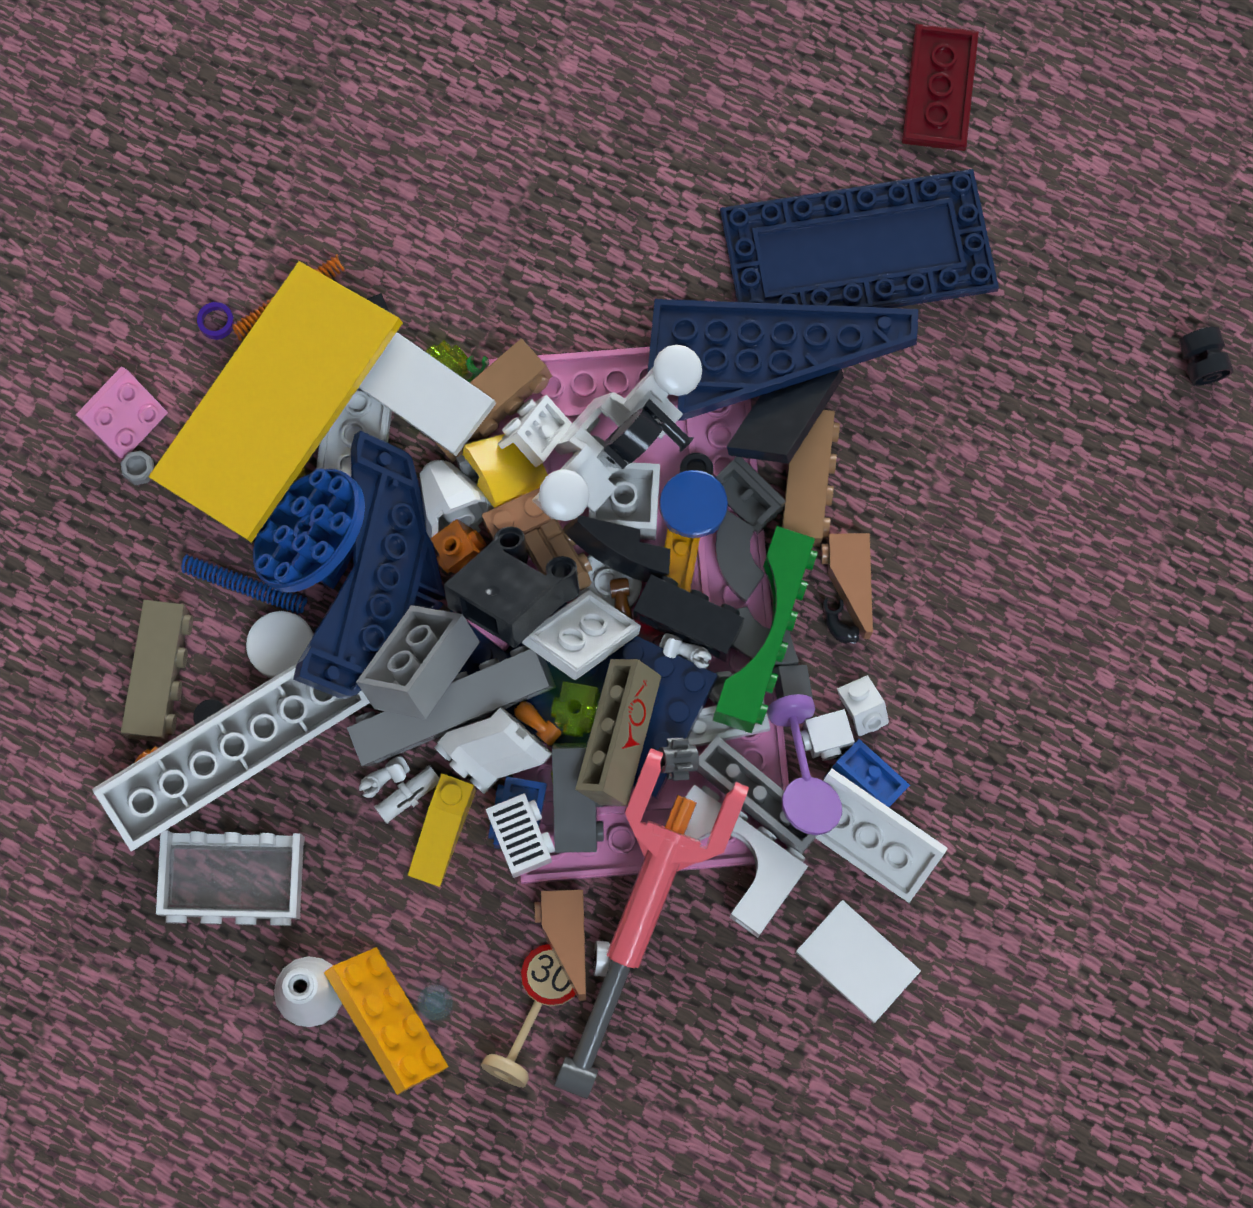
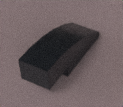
M581 515L564 526V533L580 548L617 572L643 582H648L651 575L658 578L660 575H669L670 549L640 542V529Z

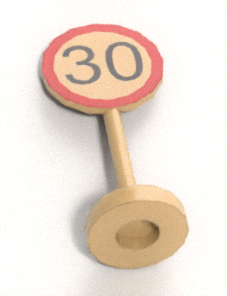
M549 944L541 945L532 950L523 962L520 973L522 986L528 996L535 1001L507 1058L497 1054H489L485 1056L481 1063V1067L485 1071L517 1087L524 1088L526 1086L529 1074L522 1066L515 1063V1060L542 1004L547 1006L563 1005L576 995Z

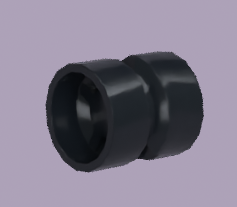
M1219 327L1202 328L1188 333L1179 339L1178 343L1183 359L1190 361L1186 368L1193 386L1218 382L1234 372L1228 353L1222 352L1225 343Z

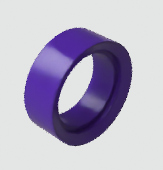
M211 302L200 309L197 315V324L202 334L207 338L213 340L223 339L233 330L234 317L231 310L225 304ZM215 310L224 312L228 320L222 329L211 331L204 326V319L208 313Z

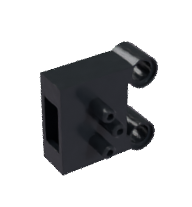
M516 527L502 528L497 531L494 540L444 584L448 608L456 613L463 614L472 623L516 648L564 602L572 601L578 596L580 588L576 562L566 556L555 557L547 563L546 575L527 565L528 555L523 531Z

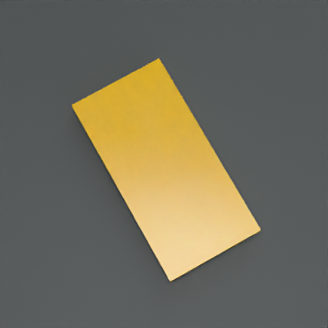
M298 261L148 477L252 543L403 322L399 317Z

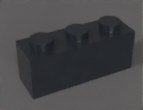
M651 575L633 610V619L662 633L675 635L681 638L684 643L702 646L709 651L711 656L726 662L743 627L744 617L739 616L740 612L727 604H722L720 607L709 602V597L700 591L692 589L688 592L679 588V584L670 577L660 575L658 578Z

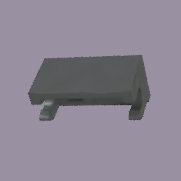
M735 457L715 477L725 489L728 506L743 521L755 528L754 532L757 535L784 510L786 500L742 457Z

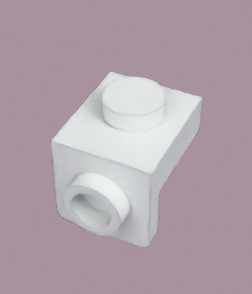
M868 675L837 688L840 700L853 719L858 736L874 732L889 723L885 702Z

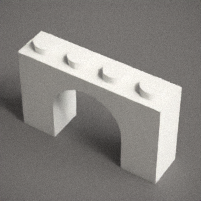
M693 785L685 797L697 802L685 835L702 841L710 836L722 804L718 802L720 796L710 788L703 786L700 789ZM740 811L731 836L742 841L751 851L755 860L756 874L754 882L729 918L758 938L808 866L803 863L805 857L790 846L786 850L775 843L777 837L762 826L758 829L754 828L746 822L748 816Z

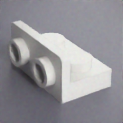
M547 395L535 402L533 399L526 401L517 410L520 416L511 420L503 428L502 431L505 435L498 443L501 449L514 443L535 467L547 459L572 425L571 421Z

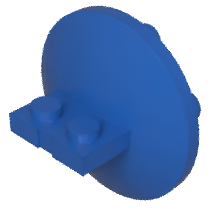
M318 468L314 472L295 481L255 538L253 563L259 578L271 588L280 592L301 591L318 582L334 589L353 556V544L362 526L365 501L360 485L341 470Z

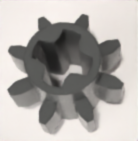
M667 738V747H660L658 751L663 753L660 762L661 773H667V779H673V781L689 780V772L696 771L699 766V754L696 746L689 745L688 739Z

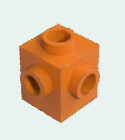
M458 519L430 538L439 553L437 561L447 573L452 572L456 574L486 546L483 537L476 530H473Z

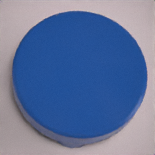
M698 470L681 472L672 477L662 490L660 512L667 528L672 533L688 538L704 537L715 533L726 516L728 501L725 489L714 476Z

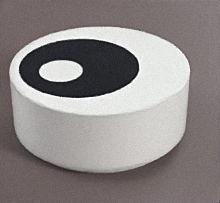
M596 941L594 976L605 977L611 963V959L606 955L610 943L607 941Z

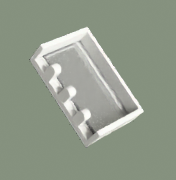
M163 831L160 835L156 915L166 916V923L183 924L187 923V917H201V924H222V918H236L235 924L256 925L257 919H270V925L291 926V919H300L302 866L305 837L300 833H293V836H283L273 833L242 835L236 832L207 834L199 831H191L190 833Z

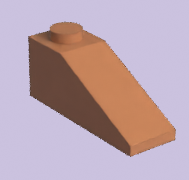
M870 533L829 534L827 544H821V564H827V574L840 598L843 600L854 624L859 628L860 635L863 639H870L873 633Z
M583 890L541 891V902H535V923H542L543 934L579 1001H586Z

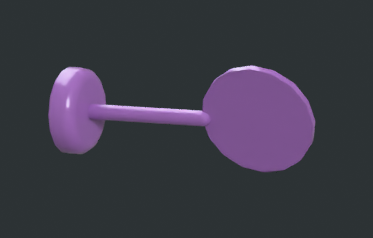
M788 695L773 701L767 708V715L771 723L777 726L791 727L802 778L795 779L787 785L782 795V810L786 819L796 829L806 834L821 835L829 833L840 821L842 803L837 792L828 783L810 776L799 724L804 723L805 720L813 716L815 704L813 699L807 695Z

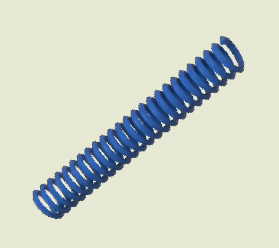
M186 554L181 564L182 573L187 572L188 575L192 574L193 577L197 576L198 579L202 578L203 581L207 580V582H212V584L216 583L217 586L221 585L223 588L226 587L232 591L236 590L237 593L241 592L242 595L246 594L247 597L251 596L252 599L256 597L257 600L261 599L262 602L266 601L267 604L271 603L272 606L276 604V607L281 606L282 609L286 608L287 611L291 610L292 613L296 612L297 615L304 611L308 600L307 597L303 599L302 595L298 597L297 593L293 595L292 592H289V594L288 592H283L282 594V592H277V590L270 586L268 587L266 583L263 585L262 581L258 583V580L255 579L253 581L252 577L248 580L247 575L243 578V574L238 576V572H235L233 575V570L228 573V568L223 571V567L219 568L218 565L214 566L213 563L209 564L208 561L204 563L203 559L199 561L198 557L194 559L191 556L184 570L185 562L189 555Z

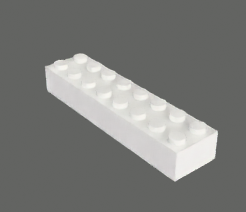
M296 663L102 782L92 790L130 851H133L369 704V700L362 690L357 695L348 699H340L293 680Z

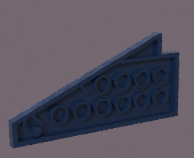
M655 299L648 372L653 368L654 360L659 352L667 346L682 345L696 353L701 361L702 375L700 382L693 391L678 397L677 409L683 414L679 421H683L917 345L918 309Z

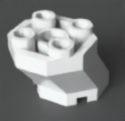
M501 707L491 718L446 732L434 747L448 761L453 759L449 765L463 778L472 776L470 781L484 794L500 778L543 765L552 756V752L534 734L532 735L521 722Z

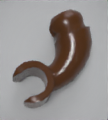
M615 578L610 580L611 599L615 598L614 608L633 620L627 597H630L628 579Z

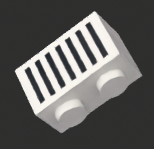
M524 793L486 809L513 878L552 863L550 853L554 852L555 848L549 833L541 834L536 821L541 820L542 816L535 799L528 802Z

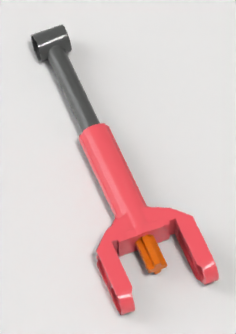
M652 748L648 752L625 810L626 817L645 858L606 955L612 961L573 1059L564 1058L554 1087L584 1099H588L595 1082L598 1069L592 1066L631 968L640 967L677 871L724 853L749 789L748 786L735 782L732 790L724 798L706 846L700 845V840L685 835L697 802L689 798L677 795L665 826L650 820L645 823L641 819L661 772L660 762L663 756L662 752Z

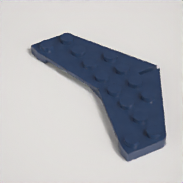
M363 431L354 434L350 449L351 478L360 485L365 501L362 526L353 544L354 567L297 662L293 677L295 681L340 699H348L361 691L356 681L411 605L439 610L444 604L440 600L446 598L433 542L426 532L423 501L413 459L404 450Z

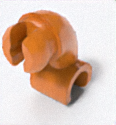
M521 701L517 708L514 707V714L517 719L537 731L536 735L547 745H552L560 737L561 731L549 720L545 721L531 703Z

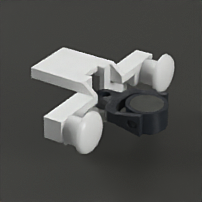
M682 345L667 346L657 355L653 368L625 398L615 392L595 398L572 423L571 427L554 448L560 455L575 452V454L560 470L553 471L545 477L540 485L539 493L532 501L548 517L555 520L568 521L576 519L584 512L586 507L595 513L616 490V486L608 480L611 474L619 469H624L628 464L635 461L650 447L657 437L662 439L667 434L679 446V452L683 451L692 442L694 437H688L675 424L683 414L666 397L669 394L676 396L685 395L697 387L701 380L702 366L696 353ZM601 413L609 417L618 426L604 442L605 447L590 434L599 423L600 419L598 416Z

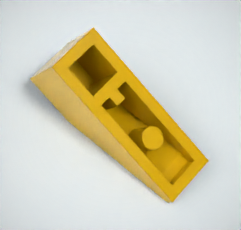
M441 774L408 872L409 877L441 887L476 793L473 784Z

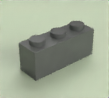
M553 743L555 853L597 852V842L604 841V821H597L596 807H603V805L597 804L575 790L588 743Z

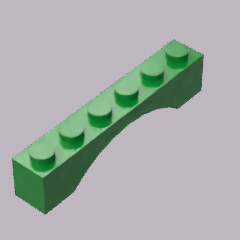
M776 526L763 565L773 599V619L770 633L757 655L739 672L725 680L712 721L751 734L755 723L762 725L768 705L762 704L765 692L772 694L778 674L772 672L775 662L783 661L788 647V643L782 640L786 630L793 631L798 612L792 609L796 599L803 600L808 582L802 580L805 569L812 571L818 551L812 550L815 538Z

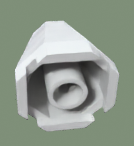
M433 460L427 463L420 472V488L428 536L430 538L456 519L479 533L481 530L478 525L483 521L481 514L492 510L494 507L477 487V484L452 463L444 460Z

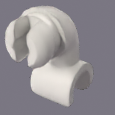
M669 633L663 635L659 647L663 648L665 656L675 658L679 654L693 662L698 668L708 667V661L712 659L711 654L706 648L684 643L681 638Z
M397 756L387 762L384 768L365 776L359 785V791L363 790L364 792L362 796L366 798L374 797L391 778L395 783L403 781L406 778V773L410 771L405 759L402 756Z

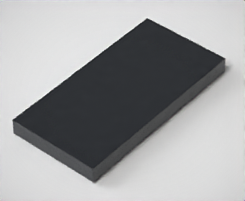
M842 369L760 395L728 443L727 450L729 456L789 464L843 380Z

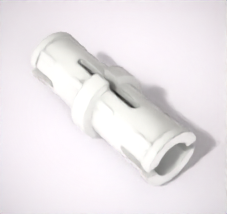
M428 765L407 783L404 784L402 781L398 784L399 789L378 805L376 804L374 808L386 824H388L389 821L410 805L413 808L418 805L419 802L417 800L436 787L440 778Z

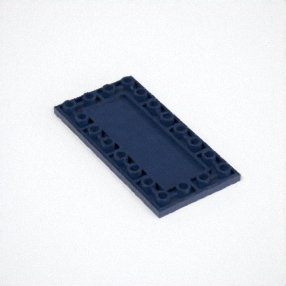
M973 169L720 208L737 302L895 308L998 292L999 289Z

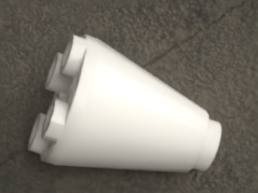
M308 956L295 959L283 968L276 979L274 996L276 1006L284 1018L298 1026L314 1027L322 1025L336 1016L342 1002L324 974L326 970L333 966L322 958ZM301 979L305 980L307 989L303 993H297L294 986L298 985L302 981Z

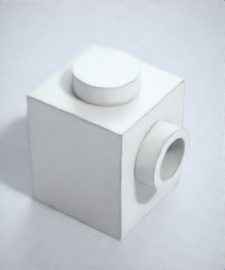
M845 709L807 719L803 724L804 730L800 731L805 751L810 750L812 758L821 756L822 761L840 757L842 755L841 750L850 748L855 742Z

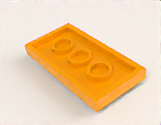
M377 947L335 964L324 972L397 1095L432 1078L449 1067Z

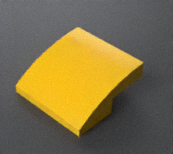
M505 434L465 444L462 454L479 475L477 487L483 492L494 508L540 488L543 480L548 476L543 463L535 467L514 443L501 449L498 443Z

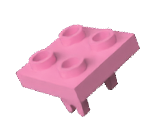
M121 366L81 408L76 416L118 458L123 460L127 453L132 452L168 412L127 369Z

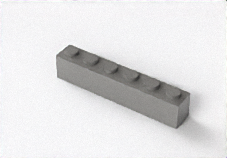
M524 645L510 652L511 657L499 662L498 658L480 664V671L468 675L467 671L458 673L426 720L386 711L375 715L374 711L356 717V724L347 727L361 766L375 765L445 735L446 732L467 726L493 715L500 707L507 709L521 701H526L556 688L546 660Z

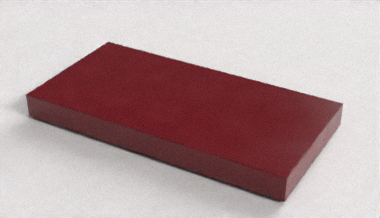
M925 24L915 25L902 144L958 151L966 150L979 31Z

